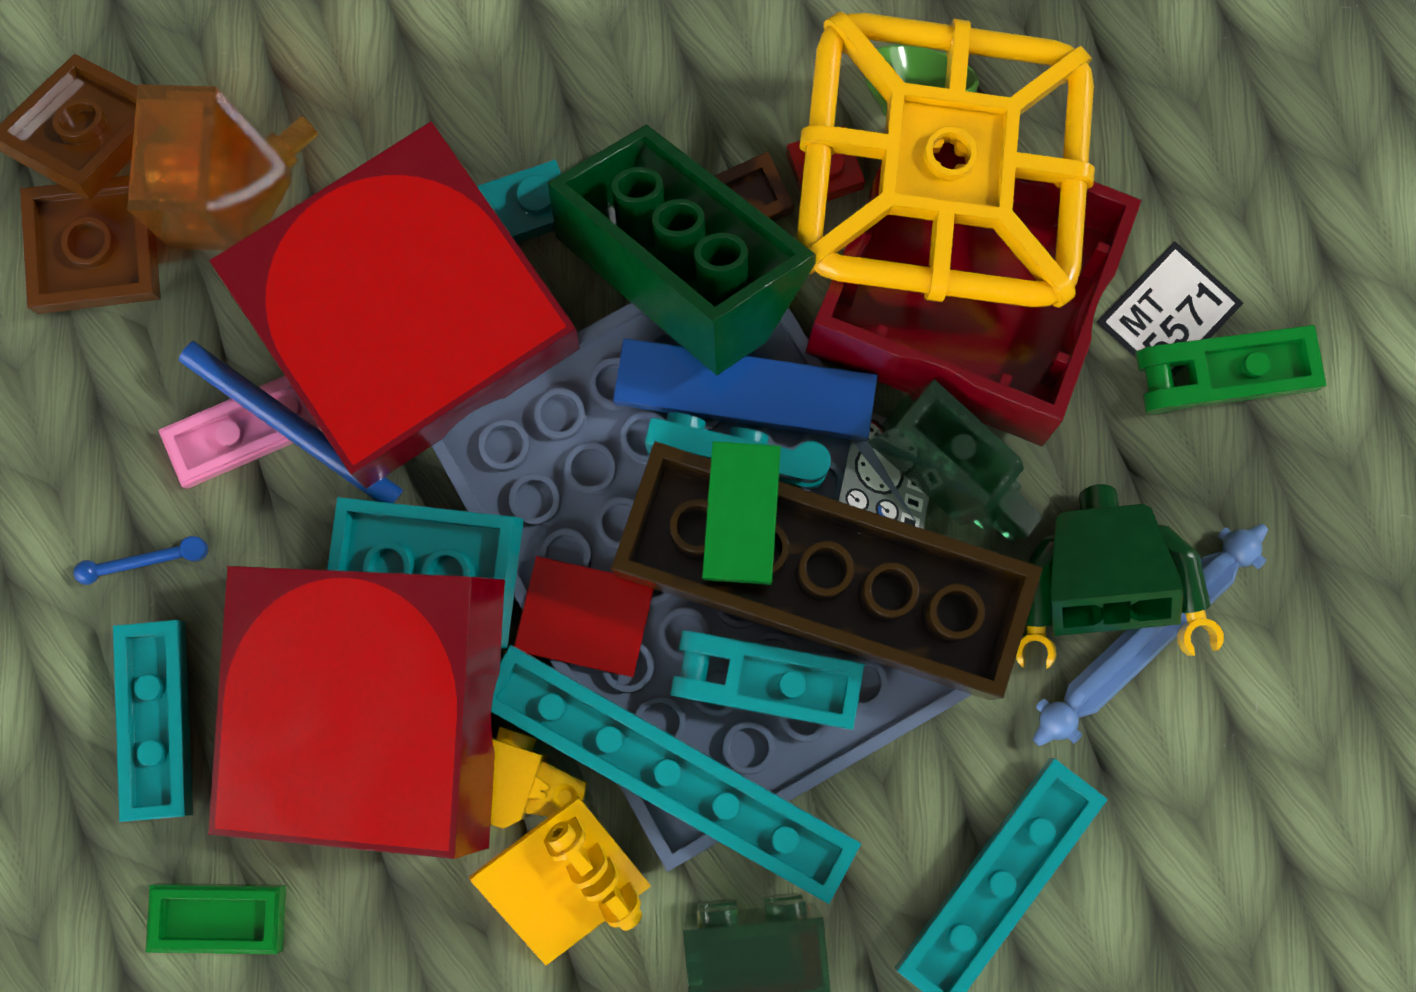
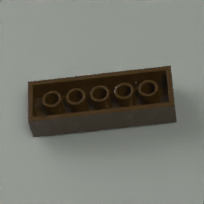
M654 441L611 567L617 577L987 700L1004 698L1042 573V567L779 482L771 585L703 580L711 459Z

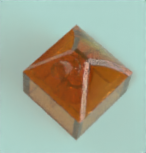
M138 84L127 210L171 249L226 250L269 222L291 183L292 172L290 169L299 162L295 155L319 134L301 115L278 136L271 132L263 139L216 86Z

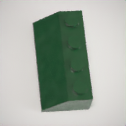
M647 124L547 182L556 238L716 376L768 341L816 263V254Z

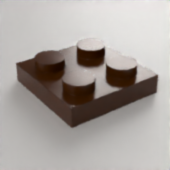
M74 53L0 124V152L90 201L173 118V115L164 99Z
M135 174L113 177L90 201L60 184L20 188L27 308L37 314L161 300L152 181L146 175Z

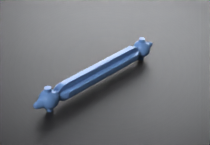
M1259 524L1248 530L1239 529L1233 532L1226 527L1219 533L1218 537L1223 541L1222 551L1205 556L1201 560L1210 604L1234 583L1239 567L1253 565L1260 569L1267 560L1261 556L1262 542L1268 532V528L1264 524ZM1182 613L1181 625L1127 629L1069 684L1063 702L1049 703L1046 699H1042L1036 706L1041 714L1039 718L1040 726L1032 739L1034 743L1041 746L1052 740L1066 739L1076 743L1083 735L1078 730L1079 718L1097 713L1177 637L1182 625L1187 622L1185 613Z

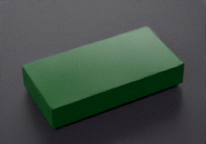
M712 441L703 580L771 585L781 446Z
M155 883L149 885L145 953L278 954L283 951L286 885Z

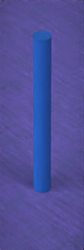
M195 341L190 342L180 354L178 359L180 363L375 501L396 503L404 490L386 477L365 489L349 473L322 431Z

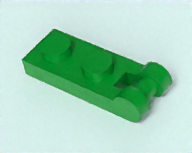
M1315 325L1156 345L1140 349L1135 353L1138 371L1145 372L1149 392L1143 394L1145 412L1148 415L1168 413L1193 407L1315 392L1327 386ZM1187 365L1190 385L1174 387L1171 367Z

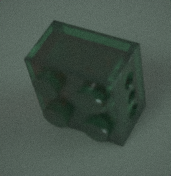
M802 893L764 896L763 908L738 910L736 899L711 900L697 903V914L686 915L683 928L688 992H831L824 918L816 903H806V900H803Z

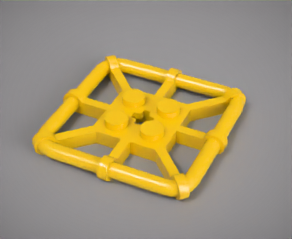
M838 11L825 20L824 32L821 34L816 50L809 125L801 130L800 149L805 152L797 235L798 241L816 254V263L809 274L816 271L820 276L838 282L924 293L925 300L943 302L945 296L1025 307L1053 305L1060 308L1075 297V286L1081 270L1086 192L1094 184L1095 168L1089 163L1094 93L1093 75L1089 66L1092 57L1082 46L1075 49L1069 44L1053 39L971 28L970 21L953 19L951 25L872 13L845 14L842 11ZM869 40L946 51L945 88L905 83ZM842 53L849 56L886 100L885 134L834 127ZM969 54L1051 66L1011 97L966 91ZM1067 83L1068 93L1063 158L1017 152L1020 115L1061 84ZM944 143L953 144L955 155L965 157V164H957L954 169L941 166V162L935 159L933 153H938ZM837 153L881 159L879 195L823 237L831 155ZM1015 178L1054 183L1056 187L1060 188L1055 260L1012 210ZM887 215L933 221L928 267L837 254V252ZM954 224L994 229L1036 281L950 270Z

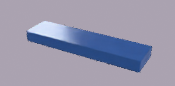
M623 338L613 401L615 405L667 413H682L695 417L867 442L877 375L746 356L716 376L684 347Z

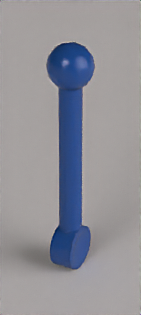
M189 536L181 542L180 546L98 564L91 560H83L77 563L73 575L80 584L90 585L96 582L98 577L170 560L185 558L192 562H199L206 557L208 545L199 537Z

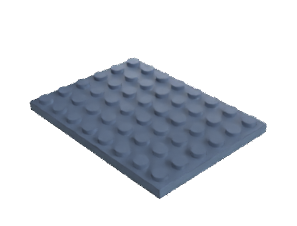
M633 303L622 307L577 332L580 347L578 351L506 398L484 405L459 421L442 440L432 446L468 512L524 519L514 596L522 610L536 556L614 573L611 567L650 456L647 453L645 440L651 417L666 421L668 416L667 412L614 404L613 399L623 338L681 346ZM789 307L768 341L747 355L750 357L824 367L818 357L805 353L809 340ZM697 417L706 422L705 430L730 435L732 427L748 428L768 435V444L795 450L801 443L807 441H816L822 444L830 454V468L824 482L819 487L806 491L839 501L851 439ZM853 440L860 453L914 519L869 441ZM656 589L653 591L634 677L550 659L554 668L787 801L796 798L972 695ZM682 631L704 633L865 664L854 729L848 730L670 696L673 676L680 677L685 653L678 650ZM710 657L706 682L725 685L730 660ZM619 785L667 872L719 842Z

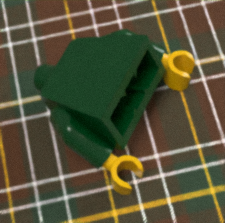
M1096 484L1083 489L1079 494L1080 510L1062 512L1056 516L1055 535L1041 539L1027 562L1043 569L1026 622V636L1021 639L1016 655V660L1020 666L1025 668V648L1032 641H1040L1046 646L1048 651L1046 669L1051 668L1057 655L1056 647L1046 637V626H1053L1054 636L1181 625L1182 613H1185L1187 622L1182 625L1177 634V644L1181 651L1187 656H1195L1191 634L1198 626L1208 632L1212 651H1218L1224 642V633L1215 621L1206 617L1205 609L1209 608L1211 604L1199 554L1172 528L1166 525H1158L1151 507L1145 504L1119 506L1117 491L1110 485Z

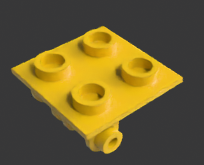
M578 795L469 876V880L545 966L605 921L609 926L614 928L620 927L624 931L634 928L642 918L639 895L651 887L647 879Z

